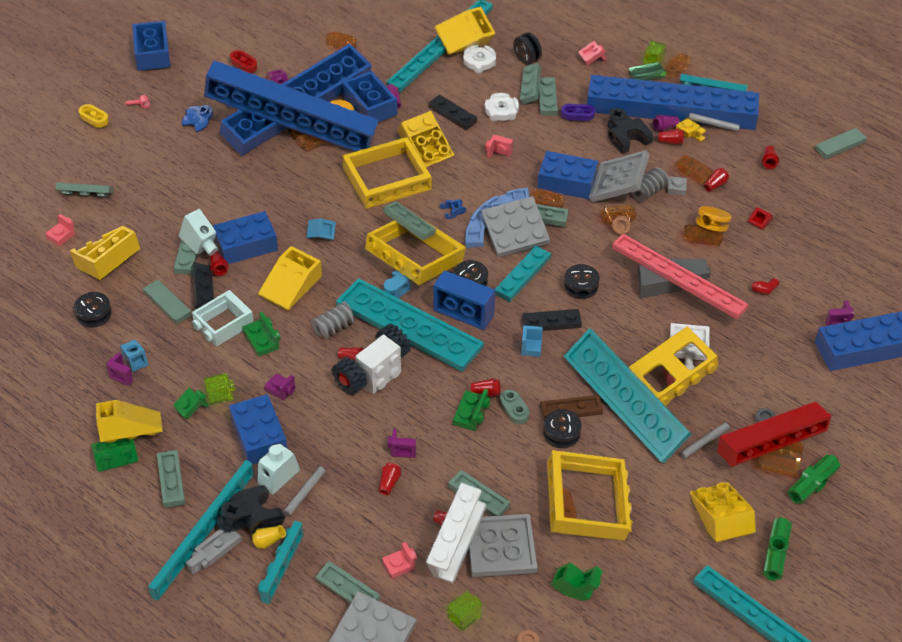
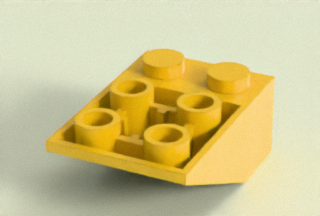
M481 7L467 10L434 27L449 55L464 51L473 45H478V47L486 45L496 34Z
M432 111L401 122L397 129L401 139L408 137L425 167L455 156Z
M290 246L277 260L258 295L289 311L322 277L321 261Z
M119 400L96 403V421L100 442L106 441L111 443L117 439H134L139 435H156L159 432H163L161 413L159 411Z
M718 483L715 486L701 487L695 491H690V496L707 532L716 542L756 533L755 510L729 483Z

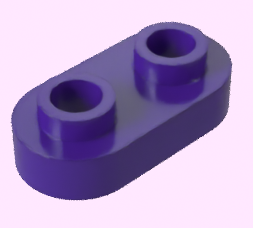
M565 104L562 106L561 116L566 120L590 121L595 117V108L588 104Z

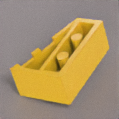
M121 226L102 235V239L94 243L89 241L85 247L77 251L75 248L70 250V254L76 268L101 280L141 248L135 231Z

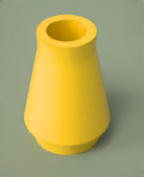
M282 525L257 529L253 534V542L257 548L267 549L286 536L285 529Z

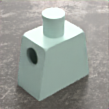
M197 209L184 216L178 235L179 238L196 254L206 251L211 256L216 253L218 248L213 243L216 231L202 211Z
M281 444L271 446L269 452L258 463V485H265L272 495L276 493L300 471L295 455Z

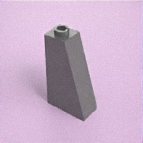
M667 258L705 280L710 278L711 269L707 267L706 259ZM638 264L640 298L684 290Z

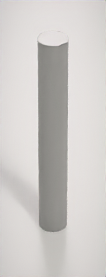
M690 113L688 117L689 120L737 132L740 125L694 113Z
M723 423L681 451L680 456L686 459L729 430L728 423Z
M318 467L283 511L285 515L291 516L326 472L323 467Z

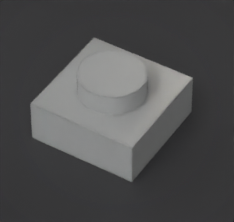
M669 177L667 194L685 195L687 178Z

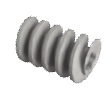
M653 168L644 174L639 191L631 193V195L637 202H644L645 199L653 196L669 184L668 175L661 168Z
M342 302V304L336 305L335 308L324 312L323 315L312 319L311 325L318 336L328 339V332L331 335H335V329L338 332L342 330L341 325L347 328V322L351 325L354 324L353 313L350 306L346 302Z

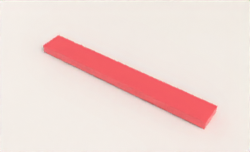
M622 234L612 244V249L735 319H738L748 309L749 304L625 234Z

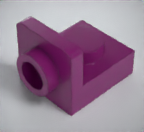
M283 69L266 72L267 79L275 83L283 84L288 81L287 73Z
M849 301L843 302L842 309L828 310L825 321L826 326L849 322L854 318V309L850 307Z
M117 353L106 365L109 378L129 386L133 382L131 368L123 364L122 354Z
M277 373L264 385L266 392L283 401L289 395H292L296 388L294 376L290 375L288 378H285Z
M393 429L392 436H388L387 448H391V457L416 458V439L397 438V429Z

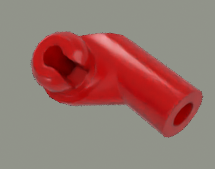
M772 278L768 283L763 281L754 282L752 290L768 295L779 285V281L776 278Z

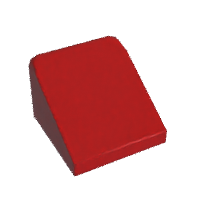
M756 206L747 222L764 230L773 220V215Z

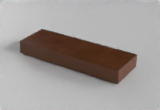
M599 395L540 401L543 420H545L549 413L560 409L569 410L578 417L603 415V407Z

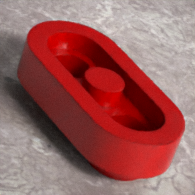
M235 50L230 53V62L242 71L253 73L258 69L257 60L246 52Z

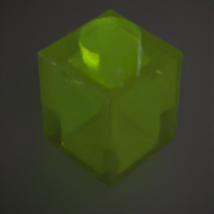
M651 40L645 50L643 65L659 69L665 58L666 44Z
M227 373L204 378L205 390L210 405L233 400L232 392L236 391L233 379L229 380Z
M468 591L447 606V618L462 632L482 617L481 600Z

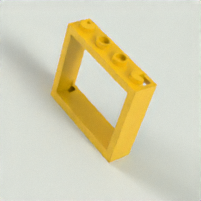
M408 137L342 155L343 169L366 209L432 190V176ZM406 153L419 174L418 176L368 190L355 167Z
M395 220L368 233L365 244L367 251L418 285L440 275L444 270L447 271L463 262L466 247L434 227L436 229L435 235L425 240H420L444 256L421 267L386 243L406 232L417 237Z
M552 450L547 461L550 532L625 541L628 534L632 532L631 526L633 524V521L630 520L631 503L628 502L630 486L627 485L628 471L625 468V459ZM561 469L612 475L614 479L617 524L565 518Z

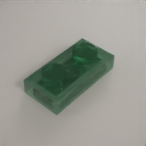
M660 62L631 67L628 71L632 79L645 81L663 78L666 74Z

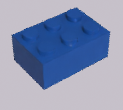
M165 21L132 24L137 69L148 70L171 67Z
M372 71L342 82L343 98L353 106L354 111L379 120L378 122L397 115V98Z
M546 151L538 174L537 189L589 199L597 175L598 160Z
M265 211L212 225L216 231L214 239L218 250L228 264L278 251L277 236Z
M444 270L433 285V311L485 330L494 317L495 290Z
M268 394L229 405L231 421L246 460L251 462L252 465L259 463L260 459L269 452L270 447L273 445L281 444L287 448L286 437Z

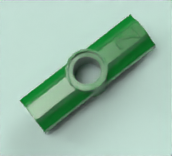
M826 454L816 465L809 466L801 475L800 480L788 490L791 501L795 504H803L815 491L817 493L820 492L828 482V479L840 468L841 464L838 458L832 454Z
M780 517L773 520L763 575L768 580L776 581L782 579L792 523L787 518Z

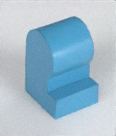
M397 270L392 272V278L384 282V291L397 298L402 297L411 290V280Z
M135 339L120 345L121 352L133 372L149 365L145 350Z

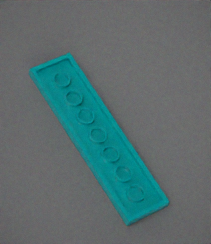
M360 278L336 300V305L346 302L350 306L353 315L379 329H382L389 323L394 324V326L397 325L398 329H402V333L407 335L406 339L410 341L408 344L461 372L484 348L483 341Z
M589 328L564 355L567 361L662 463H665L692 435L681 421L593 329Z

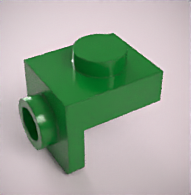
M188 388L173 406L184 418L189 419L201 405L208 407L210 404L205 400L207 396L202 391Z

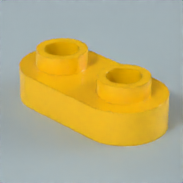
M86 104L78 110L80 118L94 127L103 128L109 123L108 114L93 105Z

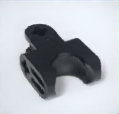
M613 108L609 111L608 138L621 154L629 152L630 140L640 141L643 145L653 142L652 131L640 118L632 120L621 108Z
M260 485L238 491L232 496L231 501L224 503L221 508L222 515L218 519V526L226 532H234L248 527L250 532L254 534L260 528L282 525L286 515L280 508L268 509L261 506L266 503L270 491L265 485Z

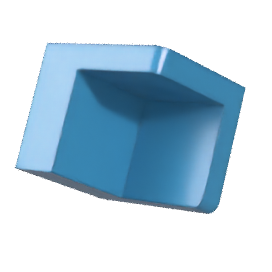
M325 219L309 220L307 238L334 240L336 222Z
M523 325L521 355L541 357L542 327Z

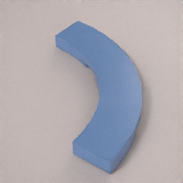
M528 188L508 191L506 194L499 197L495 196L482 204L474 212L466 228V248L484 247V234L487 227L481 210L530 197Z

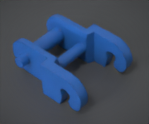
M461 199L454 201L446 200L445 205L440 203L441 209H453L450 211V215L448 213L445 214L446 219L456 218L457 215L466 212L467 209L462 207L463 202Z

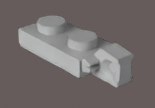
M219 529L194 549L195 552L191 555L192 558L186 562L187 570L191 574H195L202 567L204 569L239 544L242 541V537L236 531L226 532Z

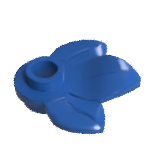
M209 105L189 107L185 110L187 115L182 119V126L194 124L196 132L201 131L213 117V109Z

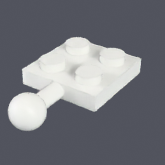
M671 323L670 338L688 326L709 347L708 326ZM689 344L675 354L677 358L685 359V366L689 370L695 368L693 359H707L694 344Z

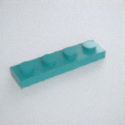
M681 74L680 82H683L685 85L693 86L695 84L702 87L747 91V85L685 74Z
M535 246L494 289L495 295L511 302L551 259V253Z
M294 521L292 527L286 530L285 540L282 545L278 546L274 562L269 564L265 580H261L258 586L262 603L270 604L304 536L303 524L301 522Z

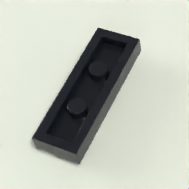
M438 95L428 103V108L464 130H468L477 123L476 116L442 95Z
M193 262L191 266L194 308L198 309L214 299L212 271L210 265Z
M579 309L522 313L524 326L542 327L543 331L582 328Z

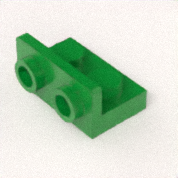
M263 311L259 312V320L242 326L244 335L258 357L280 349L279 340H281V336L277 329H273L271 319L266 317Z
M484 389L482 395L465 390L453 418L454 426L476 431L478 424L483 423L484 410H488L491 398L488 397L487 389Z
M122 438L111 443L105 441L91 444L98 472L139 461L133 439Z

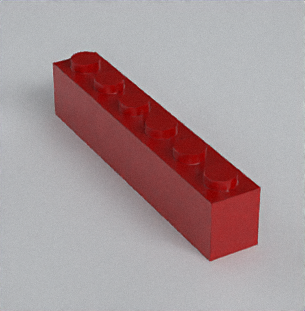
M815 401L720 436L717 453L733 467L828 431L832 415Z

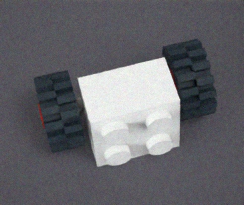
M387 324L376 333V341L357 354L355 360L350 359V357H344L332 367L331 371L333 372L332 376L335 377V382L339 383L338 386L342 387L344 392L346 391L347 394L355 395L363 388H366L372 394L383 389L389 381L397 378L401 373V358L411 350V345L408 344L410 341L406 339L407 335L403 334V330L398 329L397 325Z

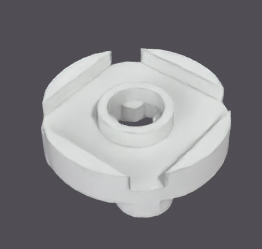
M473 45L465 50L463 63L468 68L474 70L475 73H482L483 70H488L495 66L496 53L489 46L484 45V48L478 47V45Z
M496 93L491 95L489 100L485 101V112L491 121L514 120L516 118L519 103L515 97L512 99L509 97V94Z

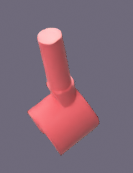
M142 95L137 100L126 101V105L140 104L144 109L150 107V102L146 95Z

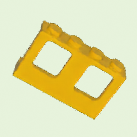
M688 326L629 366L665 406L676 396H681L686 389L698 384L707 374H712L719 367L718 356ZM689 344H694L707 357L704 362L692 370L687 369L675 356L676 353ZM658 366H663L676 380L661 392H657L643 378Z

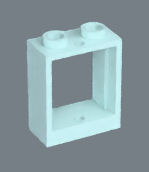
M230 290L192 312L194 328L197 331L200 330L208 342L211 341L216 347L242 332V326L254 322L252 311ZM227 309L237 317L216 331L206 323Z

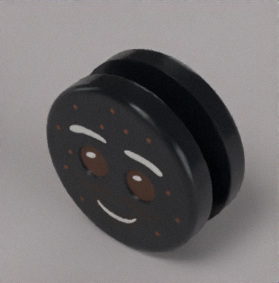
M526 32L514 39V51L522 63L530 65L541 59L542 47L534 34Z
M467 260L455 267L454 274L484 286L488 285V270L481 262Z
M577 264L571 266L565 273V291L577 299H588L594 296L599 287V273L589 265Z
M85 293L74 303L77 321L85 327H99L111 318L110 301L103 293Z
M560 409L549 413L544 420L543 435L545 440L556 448L563 449L574 446L580 439L581 420L575 413L569 410Z

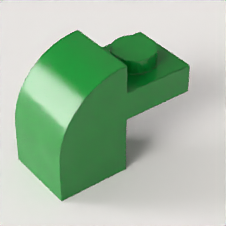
M569 562L557 569L551 586L565 596L576 600H589L593 591L601 583L600 578L603 570L595 566L583 572L573 563Z

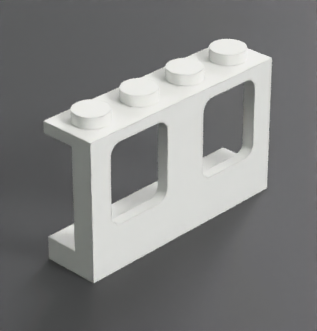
M463 483L460 484L426 561L433 577L451 584L454 583L487 507L485 503L478 501L481 490Z

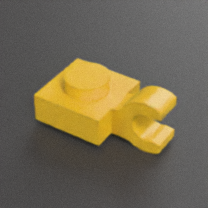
M688 118L676 125L675 129L684 130L686 138L692 136L698 142L705 139L702 134L706 130Z

